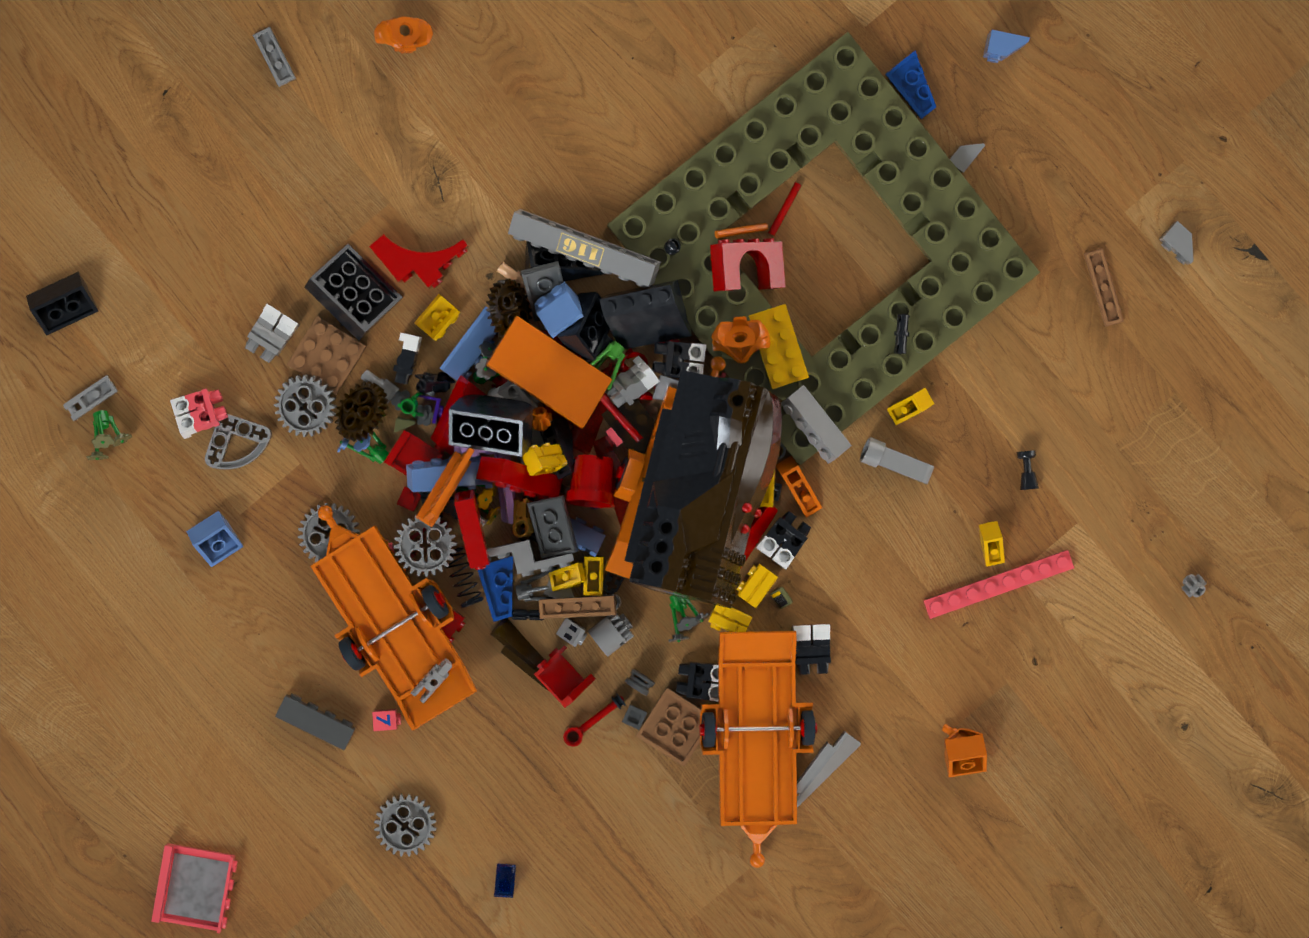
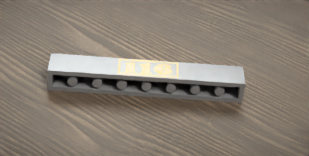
M522 209L514 212L508 234L513 235V238L516 240L529 241L534 247H544L550 253L566 255V258L569 260H579L583 262V265L591 268L595 266L600 268L603 273L616 274L619 279L624 281L632 280L636 282V285L647 288L655 283L661 263L660 261Z

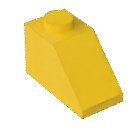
M923 388L887 408L895 425H898L934 405V402L927 389Z
M998 521L980 524L979 535L986 567L1005 563L1003 537Z

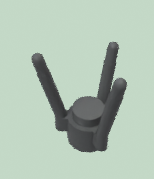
M553 567L552 570L542 572L527 580L520 581L521 584L516 585L518 600L524 599L527 602L553 599L551 597L533 596L534 592L547 590L549 586L532 588V585L528 584L548 575L549 572L557 570V567Z

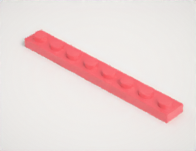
M1065 550L923 600L929 619L1074 569V565L1069 551Z

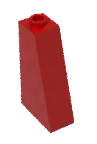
M462 375L458 378L431 436V439L436 443L434 447L441 453L446 451L450 455L454 452V446L449 445L450 407L463 396L472 394L486 395Z
M475 490L455 493L454 504L470 569H484L486 565H489L490 559Z

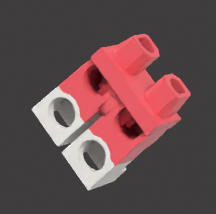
M206 388L199 392L170 400L179 432L184 439L192 437L191 434L219 426V421L228 417L224 406L216 409L214 406L215 403L223 401L219 389L209 392Z

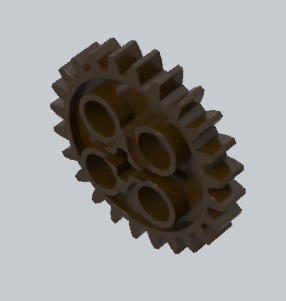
M504 279L493 283L494 287L490 288L491 293L487 294L490 301H486L489 305L486 311L490 312L488 319H492L490 326H495L494 333L499 332L498 337L501 338L515 316L530 324L529 319H532V317L529 315V312H531V309L528 307L530 305L529 301L526 300L528 296L527 294L524 295L525 289L520 288V283H516V280ZM518 306V309L501 314V312L504 310L513 309L514 307Z
M370 381L367 384L362 382L361 386L356 384L355 390L350 388V394L345 393V400H340L342 405L337 407L339 413L335 414L338 418L335 421L338 425L336 429L347 440L355 442L356 440L361 441L362 437L367 439L368 433L373 435V429L378 430V423H383L381 418L387 415L384 413V410L389 408L385 405L389 401L385 398L387 393L379 385Z

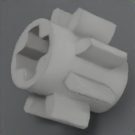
M1190 574L1184 578V586L1181 588L1189 598L1192 596L1200 597L1204 594L1206 590L1204 586L1207 583L1199 574L1196 576Z

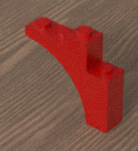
M383 234L369 247L399 283L402 281L406 283L413 277L412 273L415 271L428 288L433 287L435 289L443 282L441 279L444 276L439 270H446L453 264L451 260L456 256L461 258L468 252L466 248L469 246L462 239L457 244L444 250L416 252L398 246Z

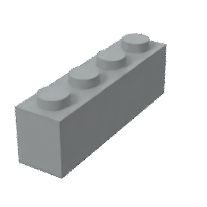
M804 385L781 402L784 411L791 416L796 426L807 436L809 443L814 445L821 458L828 464L852 446Z

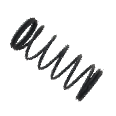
M462 546L454 550H456L457 553L463 551L465 548ZM450 553V555H451L452 557L458 556V555H463V556H461L460 558H458V559L454 560L453 562L449 563V565H451V564L455 563L456 561H458V560L462 559L463 557H465V556H466V553H459V554ZM469 562L446 567L451 568L468 564L449 576L450 578L471 574L453 585V587H460L469 584H474L468 589L457 594V597L479 593L473 598L462 603L460 605L461 608H465L467 606L473 605L484 600L482 596L478 597L481 594L480 591L463 594L464 592L475 587L478 584V582H470L458 585L459 583L473 576V572L454 575L468 567Z

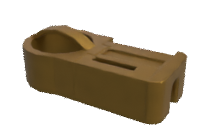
M527 498L523 499V501L519 499L514 501L512 531L516 537L521 539L531 537L534 530L527 503L532 501ZM524 523L525 533L520 535L519 528Z

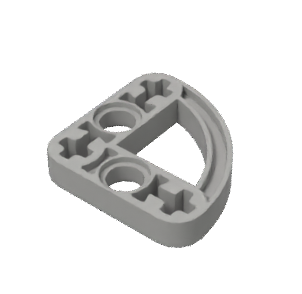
M228 414L229 422L235 423V419L238 420L235 431H232L234 427L230 425L224 428V424L219 421L220 425L214 428L205 455L206 464L216 469H236L248 465L256 460L268 446L272 436L271 430L266 426ZM242 423H247L250 427L247 434H242L239 431V426ZM253 426H257L255 430L259 432L265 429V433L268 434L267 438L260 440V436L257 434H253V437H250L253 432ZM232 434L259 443L247 456L239 460L223 462ZM216 436H224L225 444L223 446L216 445ZM212 446L216 449H223L222 453L217 452L216 457L219 461L214 462V464L209 459V456H213L215 450H211Z

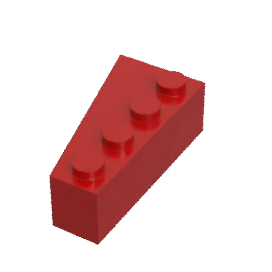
M481 456L476 479L493 483L497 487L510 488V491L517 493L524 492L525 496H539V500L559 496L563 478L558 480L557 475L551 473L530 476L526 465L508 459Z

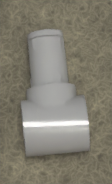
M368 369L361 376V379L366 383L368 381L374 382L384 389V392L387 393L385 398L389 400L387 404L399 390L388 379H380Z

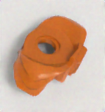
M403 16L380 22L374 30L376 43L388 44L394 47L396 52L412 53L416 48L430 43L433 31L425 20ZM402 25H406L409 28L407 36H403L400 33Z
M745 316L734 317L733 322H720L711 336L713 351H722L732 357L737 363H746L755 351L770 347V336L765 325L759 320L747 321Z

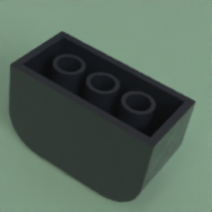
M480 394L463 396L449 409V445L522 457L529 447L532 446L533 407L531 404L520 400Z

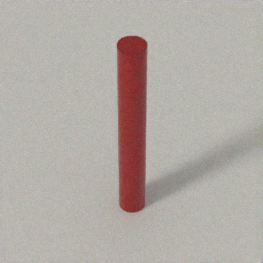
M794 183L768 232L772 236L776 235L802 186L799 183Z
M603 395L600 401L638 443L643 437L609 398Z

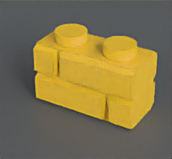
M545 443L540 447L533 445L522 456L530 476L557 472L567 465V460L562 455L561 447L557 444Z
M584 556L586 582H584L583 595L603 596V556Z
M761 564L753 565L747 573L750 575L747 581L742 580L736 588L739 591L737 595L755 608H757L778 578V576Z
M715 605L708 622L711 623V628L718 631L722 628L728 632H746L752 616L733 607L730 609Z

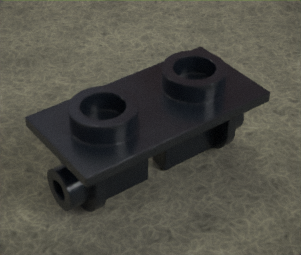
M428 372L415 374V377L419 379L416 390L420 393H430L432 391L447 392L450 389V383H456L455 380L444 372H438V374Z

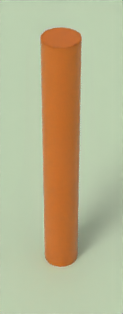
M767 223L718 230L715 231V237L723 238L768 230Z

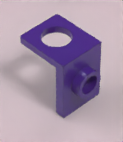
M420 395L419 397L436 401L432 424H437L438 417H441L444 406H441L442 399Z

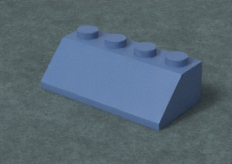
M488 307L483 309L440 367L441 370L456 381L460 375L468 379L472 374L469 370L483 358L479 349V345L483 341H488L491 344L495 343L493 338L499 332L494 333L495 326H490L492 319H488L490 312L486 311Z

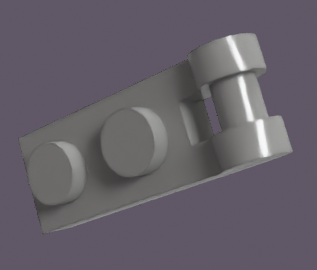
M106 375L66 402L63 407L69 410L71 413L70 417L73 421H76L117 393L118 390L108 375ZM77 403L82 407L79 411L74 406Z

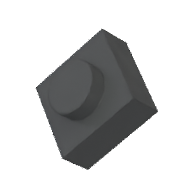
M630 704L622 722L639 730L647 712Z

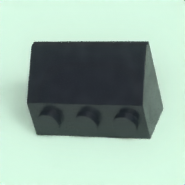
M79 272L26 296L29 309L46 336L98 312L87 284Z
M598 292L578 293L577 296L579 297L583 317L562 331L558 338L568 350L595 361L610 328L604 318L599 300L601 296Z

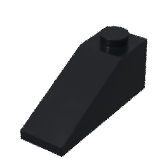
M565 417L552 419L553 421L550 422L551 426H548L544 431H540L544 444L560 445L563 452L562 455L567 460V465L555 472L558 480L574 472L573 435Z

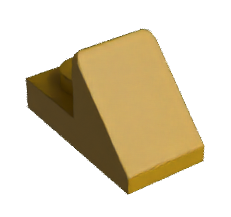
M575 563L549 572L552 591L580 587L581 583L586 582L583 563Z

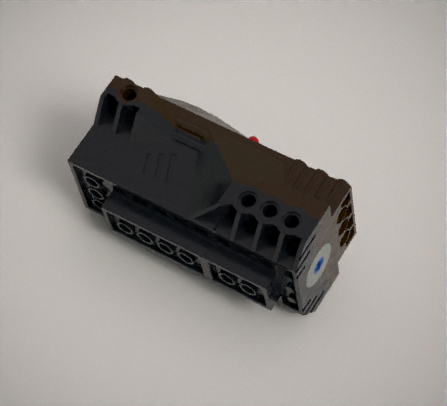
M681 370L672 410L662 408L624 560L633 564L629 582L664 594L731 609V606L736 601V585L738 586L741 581L740 569L741 566H744L746 560L744 553L754 517L758 518L762 514L759 507L767 492L779 457L782 432V400L764 387L756 386L752 382L733 378H718Z

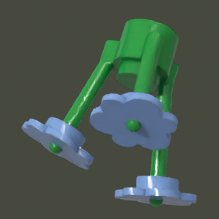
M374 431L372 437L378 445L375 444L373 447L369 445L371 436L368 433L367 439L362 437V440H357L354 446L349 444V440L343 437L337 449V452H340L341 449L345 450L347 447L367 457L372 462L376 461L379 464L383 463L389 455V452L385 450L387 446L381 442ZM367 448L370 450L369 454L362 451V449L365 450Z

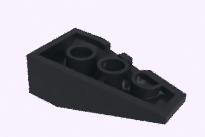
M526 241L525 270L558 261L563 281L606 274L601 272L600 268L595 266L594 268L587 267L579 260H569L566 258V255L550 253L547 248L534 247L531 245V242Z

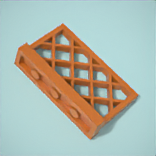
M468 448L462 455L456 451L453 453L417 513V519L430 527L434 526L470 466L471 461L469 459L475 450Z

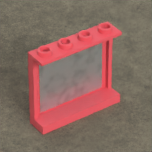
M167 843L164 847L151 922L159 923L164 921L215 930L220 934L222 928L226 929L228 918L225 917V911L229 910L231 903L228 894L229 891L233 890L234 880L231 879L232 872H236L238 861H235V855Z

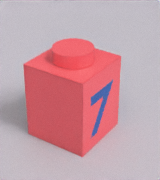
M397 709L374 710L372 712L374 731L397 730L398 725H401V714L397 713Z

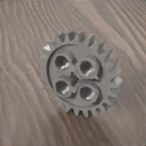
M307 374L303 376V379H301L300 375H297L295 380L293 378L288 379L289 384L286 382L282 384L285 389H278L281 395L275 396V399L279 400L278 403L274 404L275 407H279L275 414L281 415L278 421L284 420L285 423L282 427L289 426V433L296 430V436L301 432L303 437H306L308 432L311 437L315 435V431L320 434L322 432L321 427L323 429L328 428L326 422H333L329 416H335L336 414L331 411L337 407V405L332 404L336 397H330L333 390L327 391L328 384L322 386V379L316 382L314 375L311 376L310 380ZM303 387L308 389V397L302 394ZM289 401H293L296 404L295 410L289 408ZM305 402L308 404L306 409L303 408ZM315 402L322 404L323 408L321 411L315 408ZM303 414L308 416V424L302 421L301 417Z
M333 503L331 507L333 510L332 517L337 525L344 524L348 530L356 534L360 533V530L355 529L359 523L352 522L355 516H348L350 510L343 512V506H340L337 510L336 504ZM311 508L312 515L305 514L307 521H300L304 528H298L299 531L303 532V535L298 536V538L304 540L299 544L300 546H306L303 552H310L309 559L316 556L315 562L326 556L329 537L314 530V527L317 526L327 532H330L331 528L329 525L322 527L318 511ZM316 534L321 536V541L318 544L312 542V538Z
M415 515V521L408 518L409 525L402 523L401 525L404 530H397L401 536L394 538L399 542V544L394 545V548L399 549L395 556L401 555L398 562L405 561L403 568L405 569L410 566V573L417 570V575L420 576L421 572L424 571L427 577L429 571H431L433 575H436L435 569L443 572L442 565L449 567L447 559H454L450 553H456L452 546L457 545V542H452L451 539L456 537V535L449 534L452 527L446 529L447 521L441 524V517H438L434 526L430 527L417 519ZM423 528L427 529V543H431V546L427 549L428 562H424V548L420 547V544L423 543ZM414 530L418 531L421 535L418 541H413L410 538V533ZM431 530H438L440 532L438 540H432L429 537ZM438 549L441 552V557L436 560L432 559L430 556L431 550ZM413 550L420 551L421 559L413 560L410 555Z
M401 794L400 800L393 796L392 803L386 800L387 807L381 805L380 808L383 813L377 812L376 814L380 817V819L374 821V823L379 824L374 831H380L376 838H383L380 845L386 843V851L393 848V855L397 850L400 851L401 857L404 852H407L409 857L411 851H414L417 855L418 848L424 851V843L430 845L431 842L428 838H434L435 836L431 833V831H436L437 829L432 826L437 820L431 819L435 813H429L428 810L431 806L424 807L425 800L419 803L418 796L414 800L411 799V794L407 796V799H404L403 794ZM406 807L409 814L401 816L399 808ZM392 814L396 815V817H397L400 821H402L403 823H405L406 821H408V822H409V825H408V826H409L411 829H413L414 831L418 832V833H419V836H416V835H415L409 828H407V827H406L405 829H403V828H402V825H403V824H402L400 821L394 819V818L392 817ZM422 819L424 826L417 828L414 825V820ZM390 822L395 823L397 830L394 832L389 831L387 824ZM404 834L411 835L412 842L405 843L402 840V836Z

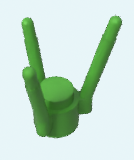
M615 341L609 343L607 348L597 356L596 360L591 362V365H595L594 367L598 369L607 358L613 361L616 358L618 359L611 376L612 381L607 387L608 390H611L621 362L626 356L623 354L624 347Z

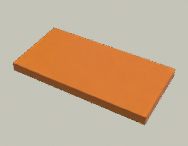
M518 316L514 317L486 363V366L580 428H584L612 381L610 377Z

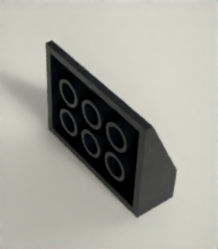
M349 244L319 269L304 287L359 341L403 298Z
M678 280L651 285L647 288L640 287L611 293L599 299L604 318L616 342L624 347V349L692 336Z

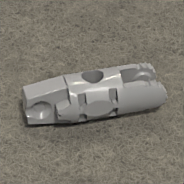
M445 658L439 665L435 664L411 691V694L416 696L425 687L427 690L420 698V701L424 704L449 676L448 671L452 668V663Z

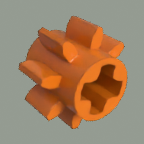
M543 407L534 408L533 429L544 431L548 426H551L550 422L553 421L552 414L547 413V409Z

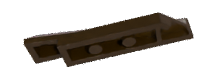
M508 618L502 619L491 632V635L505 646L501 653L548 690L534 675L539 669L537 665L544 658Z

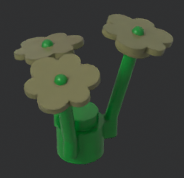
M106 410L93 413L94 439H92V444L95 447V452H92L86 458L88 460L108 459L109 456L99 452V448H107L111 444L116 447L132 438L131 434L120 433L113 416H109ZM109 424H111L117 435L114 439L111 438V435H106L103 432V429H107Z

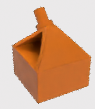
M945 724L942 731L949 735L945 739L944 750L948 777L987 772V751L983 734L970 729H953Z

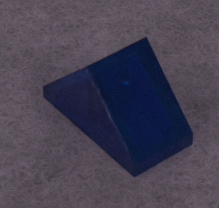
M497 864L494 897H514L516 865Z

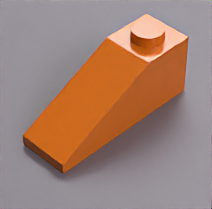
M792 456L776 464L779 474L806 518L822 509L821 504Z

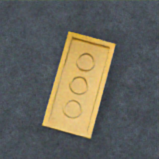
M786 304L749 315L750 321H761L769 332L770 347L761 348L759 351L771 388L775 389L809 378Z

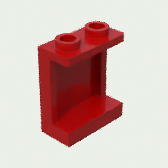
M404 430L384 463L407 476L406 465L412 464L413 461L430 462L434 458L445 459L442 458L444 456L443 453L409 431Z

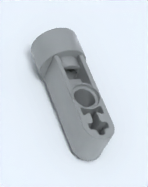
M872 437L867 439L860 456V462L875 468L878 465L928 485L934 466L885 447L886 443Z

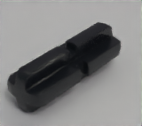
M512 610L513 620H544L540 619L539 610Z

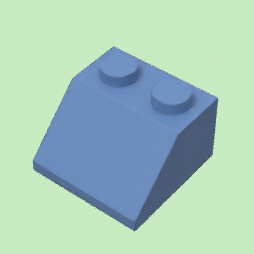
M991 30L987 35L983 57L987 58L988 62L998 63V61L1004 60L1024 47L1029 42L1030 37Z
M565 281L555 286L551 292L540 297L534 303L536 314L552 338L583 317L579 297Z
M219 511L186 531L194 548L211 567L244 547L228 521Z

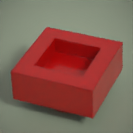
M404 487L397 505L414 512L421 495Z

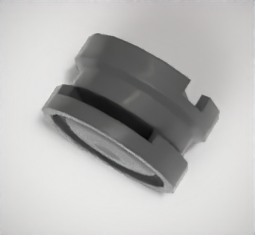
M632 669L630 672L631 676L627 677L625 682L647 696L649 688L653 687L655 682L639 671Z

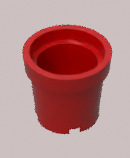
M597 455L575 456L574 472L572 474L570 490H567L566 503L588 508L615 507V497L613 496V459L603 456L602 460Z

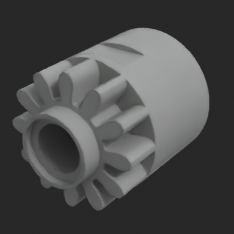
M616 613V615L606 616L588 630L591 637L607 657L634 637L630 631L633 625L624 614L619 616Z

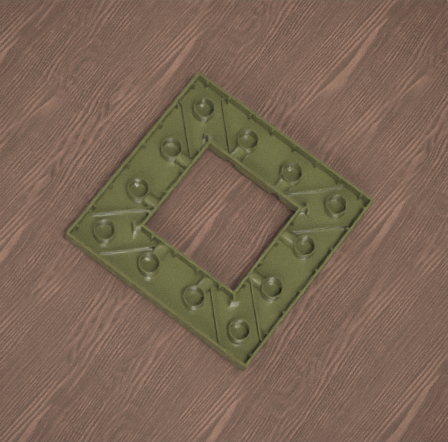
M849 32L845 33L607 224V227L625 249L661 262L654 285L678 280L692 333L701 344H706V350L712 358L719 356L725 360L726 366L723 371L728 378L748 381L756 386L764 387L771 396L780 398L782 402L804 385L841 432L1040 273ZM835 143L930 262L813 356L808 353L797 339L809 378L772 389L759 350L753 353L746 363H737L726 353L713 351L711 336L720 322H733L734 317L743 316L747 317V321H750L749 315L771 309L772 306L740 268L741 289L713 291L710 245L718 244L715 231L727 229L830 145ZM672 238L679 240L681 243V249L675 255H669L664 250V244ZM897 314L910 315L908 332L910 334L907 337L906 354L894 353L896 338L894 331H896ZM781 405V442L797 464L801 465L818 450L809 443L807 436L796 426L795 421L784 411Z

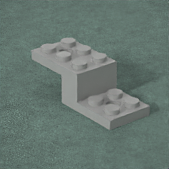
M530 539L487 549L489 561H491L493 556H498V559L509 557L510 552H512L517 574L522 573V577L533 575L534 570L541 569V572L550 571L553 569L552 566L558 564L560 568L570 566L571 561L575 560L573 553L536 561Z

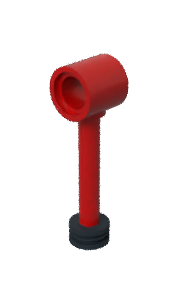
M616 693L614 698L613 696L611 697L613 700L611 703L581 726L566 728L563 733L564 742L571 747L578 746L582 742L584 732L615 708L622 709V705L626 706L624 698ZM569 732H577L578 739L576 741L568 740L567 735Z

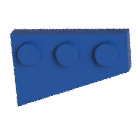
M915 50L887 72L885 76L917 116L923 119L936 108V104Z
M513 556L491 562L489 565H486V568L478 570L493 622L512 617Z

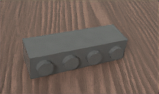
M293 693L291 695L287 694L284 697L275 717L342 750L346 749L356 729L353 727L352 722L346 719L341 721L335 718L336 715L327 710L324 713L318 710L319 706L311 702L306 704L301 701V697Z

